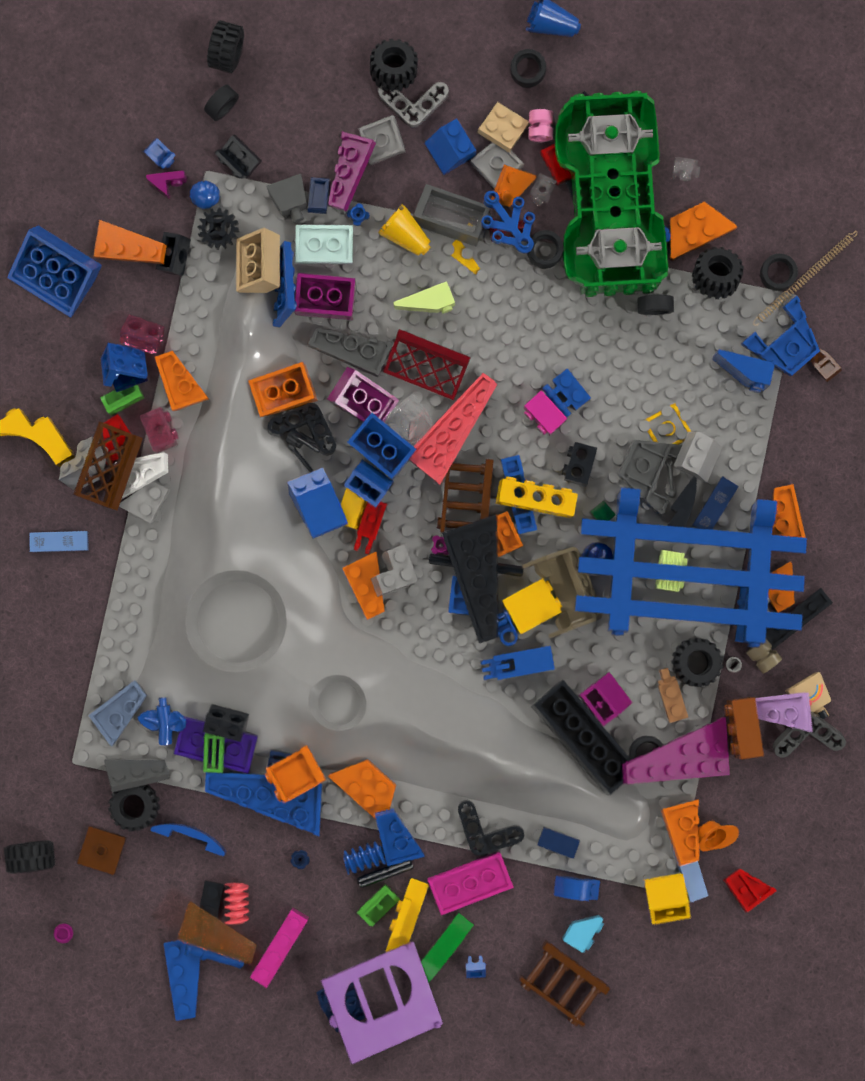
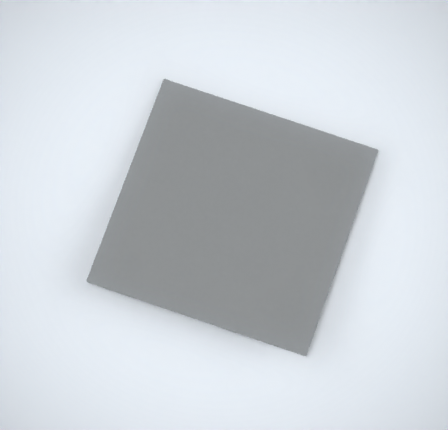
M206 171L203 181H211L219 188L220 198L219 202L209 209L197 207L185 270L181 277L164 353L173 351L209 400L173 412L161 375L159 374L141 457L162 452L168 454V473L154 480V482L170 491L152 524L128 512L72 762L76 765L106 771L104 760H165L170 779L159 781V783L205 792L206 772H203V762L174 754L179 732L172 731V744L159 745V731L148 730L138 721L137 717L149 710L157 711L156 706L159 705V698L161 697L167 698V704L170 705L171 712L178 711L183 716L205 721L211 705L214 704L249 714L245 732L258 735L249 774L267 773L266 768L270 750L294 754L306 745L309 747L326 778V781L322 783L321 818L378 830L376 819L328 777L332 772L369 759L396 784L390 809L393 808L413 838L470 850L458 813L460 802L470 800L476 807L484 834L512 825H519L524 830V839L520 843L487 854L500 851L504 858L645 888L644 879L679 874L672 843L661 810L694 801L699 778L623 784L613 794L606 795L531 706L561 680H564L583 702L578 694L610 672L632 701V704L603 727L628 756L632 742L642 736H653L666 745L672 740L691 731L698 730L706 724H710L720 676L716 677L714 683L702 687H693L682 683L681 680L676 678V673L672 670L674 668L673 664H671V660L674 658L672 656L673 652H676V647L685 640L702 638L710 640L709 642L717 645L716 648L720 649V656H723L724 659L730 625L630 616L629 631L624 633V636L612 635V632L607 631L609 614H602L600 620L549 638L548 634L559 631L555 624L557 616L555 615L521 635L513 623L518 635L517 642L513 646L503 645L499 637L479 644L470 616L448 613L452 577L456 576L454 568L433 565L428 562L429 555L433 554L431 551L434 545L432 538L435 535L443 537L440 534L441 529H437L438 517H442L445 477L439 485L410 461L395 477L394 482L380 501L386 503L387 507L370 554L377 551L379 571L382 574L388 571L382 554L388 550L405 545L418 582L384 594L385 612L367 620L342 568L368 556V554H365V548L369 538L362 537L361 546L356 551L353 549L358 536V530L346 526L337 528L314 539L311 537L289 495L287 483L310 472L294 452L288 448L289 443L286 442V438L290 432L277 437L272 436L268 432V423L271 419L291 410L260 417L248 380L300 362L306 365L318 400L313 403L319 406L336 442V450L332 455L325 456L315 452L306 445H303L300 449L296 447V449L313 471L320 468L324 469L341 505L346 490L344 484L361 460H364L386 475L348 443V440L363 422L327 400L347 367L357 370L399 399L385 424L413 447L477 378L484 373L493 379L497 386L453 463L481 465V463L485 464L486 459L494 460L488 517L508 511L517 531L512 508L495 504L499 481L505 479L501 459L520 455L525 480L533 481L537 486L548 484L554 486V489L568 488L573 490L572 493L578 494L574 517L566 518L533 511L537 530L518 534L523 547L498 557V563L522 566L545 555L571 547L577 548L582 557L613 560L614 537L581 535L582 519L595 520L589 512L603 500L616 514L617 495L620 489L630 488L618 476V473L632 440L653 442L648 433L650 428L659 443L672 444L679 439L683 440L686 438L688 432L674 408L672 409L670 406L674 403L680 411V418L686 421L691 432L698 431L712 438L722 447L708 482L705 483L697 479L695 502L685 527L695 528L692 524L723 476L739 487L713 530L750 532L751 506L756 502L782 371L774 367L770 386L764 391L757 393L750 391L749 387L742 385L712 358L717 350L720 349L764 360L743 347L741 343L752 333L756 332L768 347L792 326L793 320L782 307L796 295L791 294L792 296H789L788 293H785L789 297L787 299L782 294L784 292L739 283L733 295H728L725 299L722 297L719 299L711 297L710 299L706 294L702 295L700 289L696 290V284L692 282V273L668 268V276L662 280L654 293L643 294L642 291H638L632 295H623V292H620L614 296H604L603 293L597 294L595 297H585V295H580V286L568 279L564 269L563 254L556 266L542 269L533 265L527 253L518 252L515 246L491 242L490 233L487 229H483L486 230L483 241L479 240L477 247L462 242L465 247L462 250V257L466 260L473 258L480 267V270L475 275L451 256L454 253L452 243L455 239L421 228L431 241L428 244L431 248L424 256L422 254L417 256L382 237L378 231L382 229L381 227L397 210L351 201L348 210H351L356 204H362L365 211L370 214L368 220L362 221L360 226H355L353 224L354 221L347 216L346 211L332 208L328 204L327 214L308 213L309 192L304 191L307 202V209L301 211L304 220L293 223L291 215L282 217L268 193L267 185H270L269 183L245 178L239 179L231 175ZM218 207H220L222 212L227 209L229 215L234 214V220L239 222L235 226L240 230V232L235 233L238 238L261 228H266L280 235V246L284 241L291 242V248L294 252L292 265L295 269L293 276L295 285H297L298 273L355 278L356 289L353 320L297 316L293 312L281 327H274L273 320L277 318V311H274V302H277L278 292H275V290L267 293L237 292L236 239L231 240L233 245L226 244L227 249L220 246V249L216 250L215 245L209 248L208 243L204 244L202 242L203 238H200L198 233L202 232L197 228V226L202 225L199 219L206 218L205 212L211 214V209L217 212ZM432 218L472 233L476 229V227ZM230 225V227L228 228V235H229L230 230H231V225ZM296 225H353V264H296ZM219 226L216 227V230H222ZM522 241L521 244L527 245V242ZM538 241L534 246V253L539 259L549 260L555 256L556 246L553 243ZM446 281L455 301V306L452 307L453 310L442 314V311L431 313L397 310L393 306V302ZM659 294L674 297L673 313L665 315L638 314V297ZM763 311L768 315V317H766L765 314L762 313L766 320H764L762 316L759 315ZM316 328L337 331L346 335H358V337L374 338L384 342H395L398 330L401 329L469 356L471 360L456 397L452 400L384 373L383 370L388 357L379 376L375 377L308 347V343ZM399 342L397 346L399 356L410 352L407 344ZM410 346V348H411L412 351L415 350V349H417V348H414V347ZM422 350L413 353L417 363L427 359L425 352ZM428 353L429 358L435 356V355H432V354ZM411 354L401 358L404 368L415 365ZM440 357L431 360L435 370L445 366ZM399 360L391 362L388 370L396 373L403 369ZM445 360L447 365L452 363L450 361ZM429 361L418 365L422 375L433 372ZM454 364L448 368L452 377L460 375L463 367ZM416 367L406 370L410 379L414 380L420 377ZM446 368L436 372L440 383L451 379ZM568 368L591 399L576 411L570 405L568 410L572 414L567 417L566 422L550 436L547 433L543 435L537 428L538 424L534 419L530 421L526 417L523 408L541 390L546 395L542 389L545 385L548 384L554 389L556 386L552 380ZM434 373L424 377L427 386L432 387L438 384ZM452 381L442 384L444 392L452 395L455 388ZM439 386L435 387V389L441 391ZM561 392L557 394L563 403L567 401ZM308 408V412L304 415L302 414L303 421H305L304 418L308 414L314 416L316 410H311V408ZM659 411L662 413V415L651 421L645 420ZM289 416L288 419L291 424L299 423L298 416ZM282 419L283 423L280 425L273 423L274 425L272 429H276L277 431H279L282 425H285V427L288 428V426L285 423V419ZM665 421L673 422L676 427L674 434L671 436L665 435L671 434L673 432V425L670 423L662 424ZM307 425L296 429L298 432L313 438ZM316 425L314 431L317 434H322L325 428L322 425ZM328 435L321 439L324 440L326 448L330 451L332 444H327L325 439ZM575 442L597 447L586 487L564 481L565 476L562 475L564 464L568 465L570 457H567L569 446H573ZM578 450L576 451V456L579 459H585L586 452ZM667 456V458L673 460L671 467L676 497L671 498L669 496L668 466L664 463L653 492L670 499L664 515H659L640 497L636 523L667 526L676 514L670 507L693 477L673 467L676 459ZM578 468L571 470L573 477H581V471ZM450 470L449 482L480 484L484 481V475H480V473ZM448 489L447 501L478 503L482 502V494L473 491ZM534 492L533 499L539 502L541 500L540 494ZM552 496V503L558 505L559 498ZM446 508L445 520L475 522L480 520L481 513ZM616 516L609 521H616ZM445 527L444 532L453 530V529H455V528H446V527ZM635 539L634 562L658 564L660 551L666 550L685 553L684 558H687V566L742 571L746 549ZM535 566L524 568L523 576L521 577L498 574V614L505 609L502 600L542 579L536 573ZM588 574L596 596L610 598L611 576ZM547 577V578H543L544 581H547V580H548L549 583H550V580H549L548 577ZM632 578L631 600L734 609L738 586L684 582L683 589H680L679 592L655 589L656 579ZM551 591L553 597L556 598L554 591ZM507 632L503 636L507 643L513 642L515 639L511 632ZM551 646L555 670L497 680V678L484 680L483 678L484 675L491 674L490 671L482 672V668L489 667V663L481 665L480 661L493 659V656ZM694 651L689 655L687 661L689 670L694 674H700L705 670L707 659L702 652ZM514 660L501 662V664L509 663L510 668L502 669V671L515 669ZM668 668L671 677L675 676L688 714V718L672 723L668 722L658 689V681L662 680L659 670ZM136 680L147 694V697L116 743L111 747L88 715ZM644 743L638 747L636 756L645 755L657 747L652 743ZM274 755L273 758L283 760L286 757ZM224 768L223 771L229 773H243L228 768ZM464 804V808L461 809L462 812L467 814V818H464V821L476 818L475 815L471 817L470 809L472 807H468L467 804ZM471 822L467 825V830L475 833L478 830V825ZM543 826L580 840L574 859L537 846ZM516 829L512 830L513 833L511 835H507V831L503 832L506 843L510 842L508 840L509 837L518 839L521 832H517ZM482 835L470 837V840L474 838L476 842L473 848L481 851L484 844L479 843L478 837H482ZM494 835L491 841L494 845H500L503 842V838L500 835Z

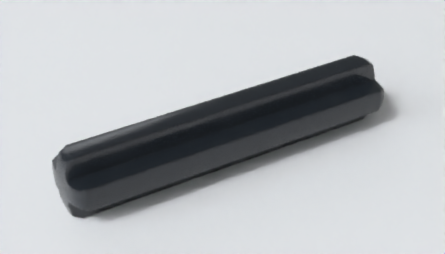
M408 860L360 876L358 877V884L361 888L410 871L413 869L412 861Z

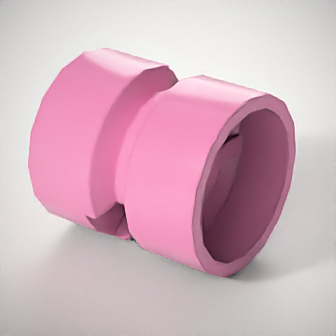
M535 109L529 112V124L532 125L529 127V140L535 142L553 140V128L550 126L553 124V111Z

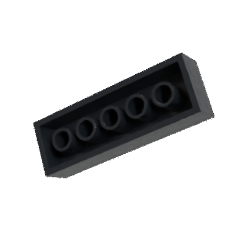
M564 680L559 681L531 707L606 795H611L624 784L623 764L630 761L631 758Z

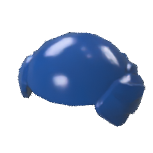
M200 181L194 184L190 190L191 201L198 208L209 209L219 202V188L211 181Z

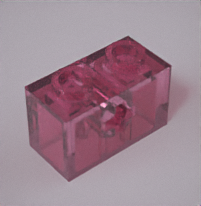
M162 407L140 415L154 452L160 453L178 445L177 439H179L176 429L171 427L170 422L172 418L168 410L165 411ZM159 426L164 427L162 429L163 433L158 432L160 430Z

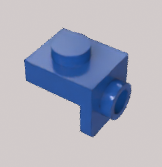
M155 138L143 151L162 169L171 166L174 162L173 158L176 156L158 138Z

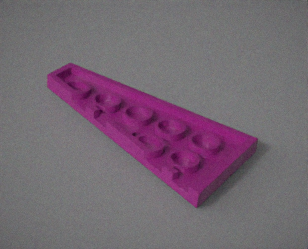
M721 717L710 724L702 726L698 730L691 731L662 747L653 749V751L624 763V784L730 775L726 717Z

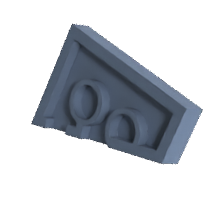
M134 680L88 715L111 747L116 743L144 702L147 694L138 682Z

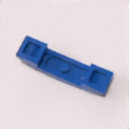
M520 455L501 459L504 478L513 477L517 479V482L524 483L525 478ZM515 488V496L521 498L522 491ZM511 507L518 534L537 530L533 511Z
M166 823L154 825L150 830L167 837L171 836L172 831H176L207 842L206 851L220 856H225L227 852L211 835L192 826Z

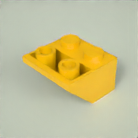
M683 873L644 879L652 925L691 918Z

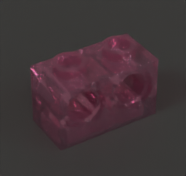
M129 314L120 330V343L156 355L164 339L165 327Z

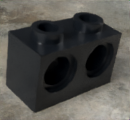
M579 442L569 446L567 457H570L568 465L564 464L562 475L565 476L564 481L587 486L597 447ZM584 450L586 458L579 459L576 456V451ZM578 468L581 471V477H573L571 470Z
M212 704L205 718L203 732L241 742L247 728L249 714Z

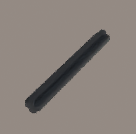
M429 555V564L453 567L450 556ZM498 563V574L523 576L524 569L522 566Z

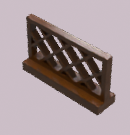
M99 422L73 495L118 511L143 438ZM103 428L108 429L110 437L105 440L101 436ZM121 435L126 436L123 445L119 446L116 438ZM112 440L115 449L107 452L105 444ZM101 446L104 455L96 458V448ZM117 453V463L112 465L109 456ZM106 459L108 468L101 471L98 462ZM95 465L97 473L90 477L88 470L90 466ZM110 471L112 477L111 480L106 483L103 474ZM99 477L102 485L95 489L92 480ZM88 483L91 491L84 495L81 493L83 485ZM104 489L105 497L103 501H100L97 492Z

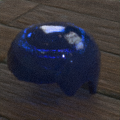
M600 542L591 543L586 546L581 555L587 558L613 560L611 548L607 544Z

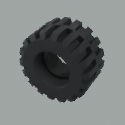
M221 20L217 22L212 31L207 52V63L210 68L233 73L239 63L243 49V26Z
M393 38L389 39V41L383 40L381 44L378 43L370 55V75H372L371 79L373 82L376 81V85L378 87L382 86L383 90L390 89V92H394L396 89L402 91L403 87L407 89L409 84H413L414 78L417 76L418 64L417 53L414 52V47L409 46V43L406 41L404 43L401 42V39L394 41ZM394 62L402 66L398 68L388 67L386 64Z
M712 247V250L708 248L705 249V252H701L692 273V282L696 284V290L700 289V293L702 295L706 294L710 299L711 297H715V299L722 297L725 299L728 295H733L743 275L744 266H742V260L737 259L738 255L736 253L733 254L732 250H724L725 247H720V249ZM710 270H718L725 276L715 275Z
M692 638L681 642L682 644L676 647V652H673L672 656L674 658L671 660V664L674 667L672 670L676 673V678L681 680L682 683L693 687L708 686L710 683H714L716 681L715 678L721 675L720 669H723L721 661H724L723 656H720V649L716 648L717 645L709 642L710 640L702 638ZM694 651L702 652L707 659V666L700 674L692 673L687 665L688 657Z
M148 784L115 791L112 793V798L109 799L110 807H108V812H111V820L114 819V824L116 826L119 825L120 829L132 832L139 831L154 822V819L159 814L160 805H158V801L160 800L156 796V791L152 790ZM137 795L143 800L145 809L140 817L133 818L125 812L124 801L128 796Z
M52 841L8 845L4 848L5 867L8 873L40 871L56 866Z

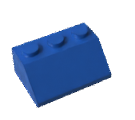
M373 413L367 417L348 440V443L392 480L395 479L417 450Z

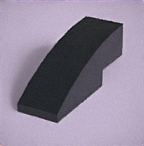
M692 477L670 507L676 514L667 526H686L695 502L697 490L696 477Z

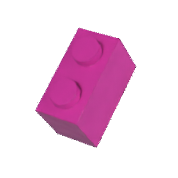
M542 390L523 408L526 417L530 421L533 419L538 424L537 428L543 435L547 433L550 436L567 420V417Z

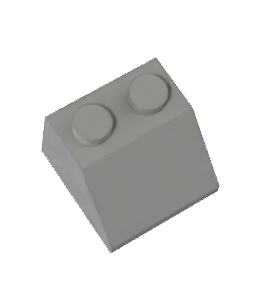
M698 431L688 432L673 467L707 483L722 447L715 440Z

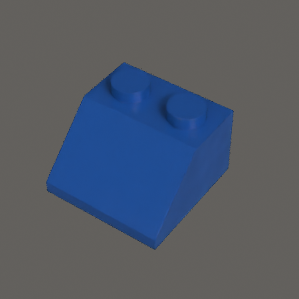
M457 118L441 127L424 142L443 175L476 156V149Z

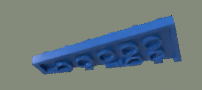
M206 772L205 792L320 836L322 783L284 803L283 800L279 801L274 791L277 789L274 783L270 784L265 774Z

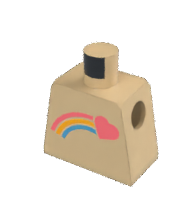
M820 672L813 673L785 690L787 694L809 693L810 711L822 719L829 716L824 705L831 702V698Z

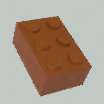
M754 697L726 700L727 705H724L725 715L729 716L730 724H727L728 735L732 736L733 743H730L731 754L735 755V758L738 759L764 756L756 699Z

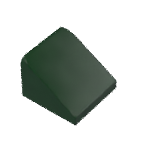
M604 500L589 512L595 520L609 521L616 516Z

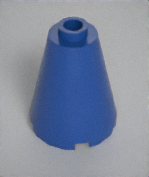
M539 0L533 3L527 21L531 23L530 28L526 27V30L532 33L573 37L574 34H578L581 24L578 23L579 19L553 1Z

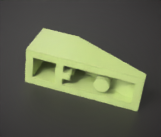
M446 281L393 302V306L397 310L431 313L442 311V314L453 310L452 307L455 306V301Z

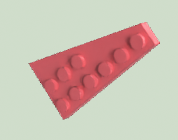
M482 373L415 444L414 448L417 450L409 461L440 485L495 390L497 383Z

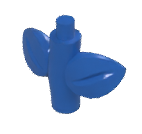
M161 697L159 698V705L156 706L157 711L149 710L143 712L137 719L148 730L159 731V745L172 744V731H182L186 727V719L178 711L171 712L170 705L167 704V698Z

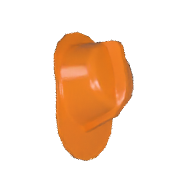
M715 821L705 823L698 827L699 849L704 852L722 849L731 845L739 836L738 828L734 825L721 826Z

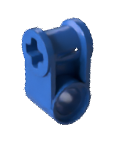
M505 608L503 612L498 614V620L505 618L498 622L499 639L503 645L510 647L516 644L518 635ZM511 632L515 637L514 641L507 643L503 638L504 634Z

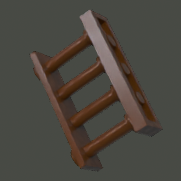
M486 459L485 464L481 463V465L452 463L445 476L442 517H438L437 529H441L440 534L444 533L445 527L458 528L473 523L445 520L446 508L477 511V513H481L480 520L489 516L493 459ZM450 470L480 473V475H484V481L480 484L449 482ZM448 489L479 492V494H482V502L447 501Z
M546 940L542 945V949H544L543 957L527 979L520 975L519 980L522 982L520 985L529 992L532 989L569 1017L568 1021L576 1027L578 1025L584 1027L585 1022L581 1017L597 994L600 995L602 992L607 995L610 987ZM555 957L560 961V967L545 988L541 990L533 983L549 960H553ZM571 969L576 973V978L558 1002L549 994L564 973ZM587 981L592 985L590 987L591 991L576 1012L573 1013L565 1006L580 984Z

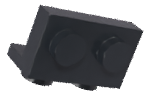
M232 135L223 148L215 152L218 160L222 164L227 165L232 170V174L239 179L248 178L262 161L236 135Z

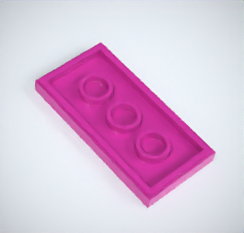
M500 851L427 878L441 915L514 888Z

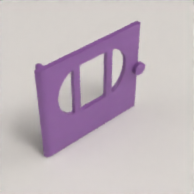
M414 942L402 945L321 980L333 1012V1016L329 1020L330 1025L334 1028L338 1027L351 1064L430 1029L440 1028L443 1024ZM390 965L400 967L410 978L411 995L406 1005L402 1003L390 970ZM383 968L398 1009L373 1020L359 978ZM351 982L354 984L367 1022H360L354 1019L346 1009L345 993Z

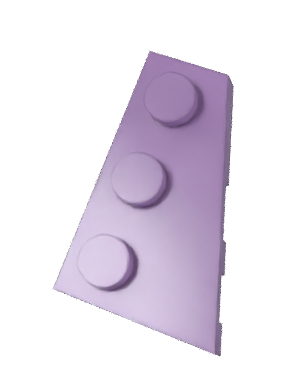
M809 693L755 698L758 719L813 732Z

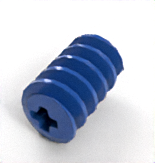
M376 841L373 842V848L366 844V850H363L361 846H359L358 852L351 848V855L346 850L344 851L343 858L348 875L350 869L353 873H357V867L364 871L365 864L369 869L372 868V862L376 867L379 866V860L386 864L382 847Z

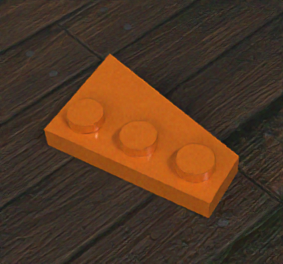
M173 351L155 357L173 412L209 400Z
M376 551L342 568L367 620L385 612L383 595L377 597L371 578L380 574Z

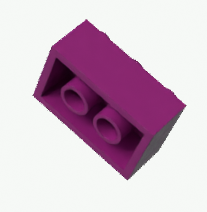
M298 273L295 315L353 320L356 289L355 278Z

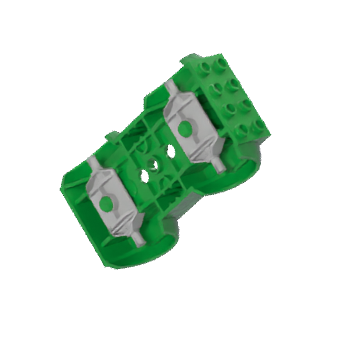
M632 91L630 94L613 92L611 95L594 93L592 96L575 94L562 107L555 128L557 161L562 168L571 172L575 217L569 222L563 240L565 273L569 280L580 286V295H585V297H595L597 294L603 293L604 296H614L620 292H623V295H632L638 291H642L643 294L654 293L662 280L668 276L664 218L661 214L655 212L652 167L660 162L654 100L647 93H642L641 91ZM608 170H617L618 177L610 179L607 176ZM617 188L620 195L613 197L610 195L609 190ZM614 206L619 207L621 210V215L618 217H613L610 214V209Z

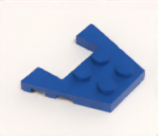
M798 296L792 298L782 307L794 321V324L768 347L756 332L752 333L741 343L743 347L765 361L774 362L776 368L789 376L796 373L820 352L812 329L809 328L806 321V314L802 311Z

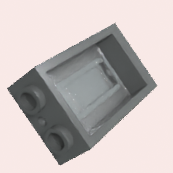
M426 184L413 217L423 229L477 247L479 240L483 241L486 232L481 226V220L486 215L492 217V214H489L490 208L483 203ZM484 220L485 224H489L490 221Z

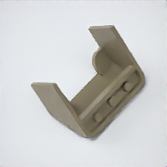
M575 547L545 555L522 565L523 569L535 566V571L540 577H548L554 594L562 605V608H560L562 613L556 616L555 621L559 631L548 634L549 638L602 618V613L575 611L576 595L597 597L589 575L587 573H578L579 557L582 556Z

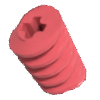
M226 883L224 885L229 886L230 889L224 890V893L230 894V896L224 898V901H228L230 904L224 906V908L230 910V912L224 914V916L229 917L230 920L226 921L225 924H243L249 920V916L244 915L249 912V909L244 907L249 904V901L244 899L249 896V893L244 891L249 886L244 883Z

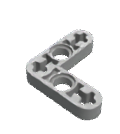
M438 82L414 105L397 89L394 92H390L395 97L392 103L389 102L391 97L388 94L383 95L382 86L379 87L378 93L380 99L408 126L415 128L448 97L449 89L445 83ZM438 88L441 90L443 88L444 95L439 94L436 97L437 102H435L433 97L437 94L436 89ZM426 100L432 103V107L428 110L422 107V103ZM403 101L406 107L403 110H398L395 107V103ZM409 107L411 108L409 110L410 114L413 116L418 115L417 122L414 120L410 121V115L406 113Z

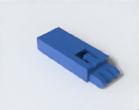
M551 646L493 656V659L480 661L481 665L489 663V667L482 668V672L490 671L491 674L484 675V680L492 678L500 680L555 670ZM514 660L515 669L502 671V669L510 668L509 663L501 664V662Z

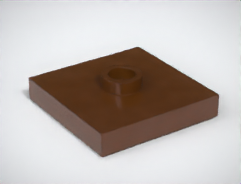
M89 826L77 864L115 875L127 837Z

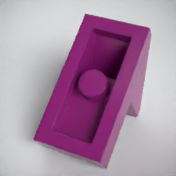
M184 170L146 175L148 182L168 199H170L169 184L177 187L187 182Z

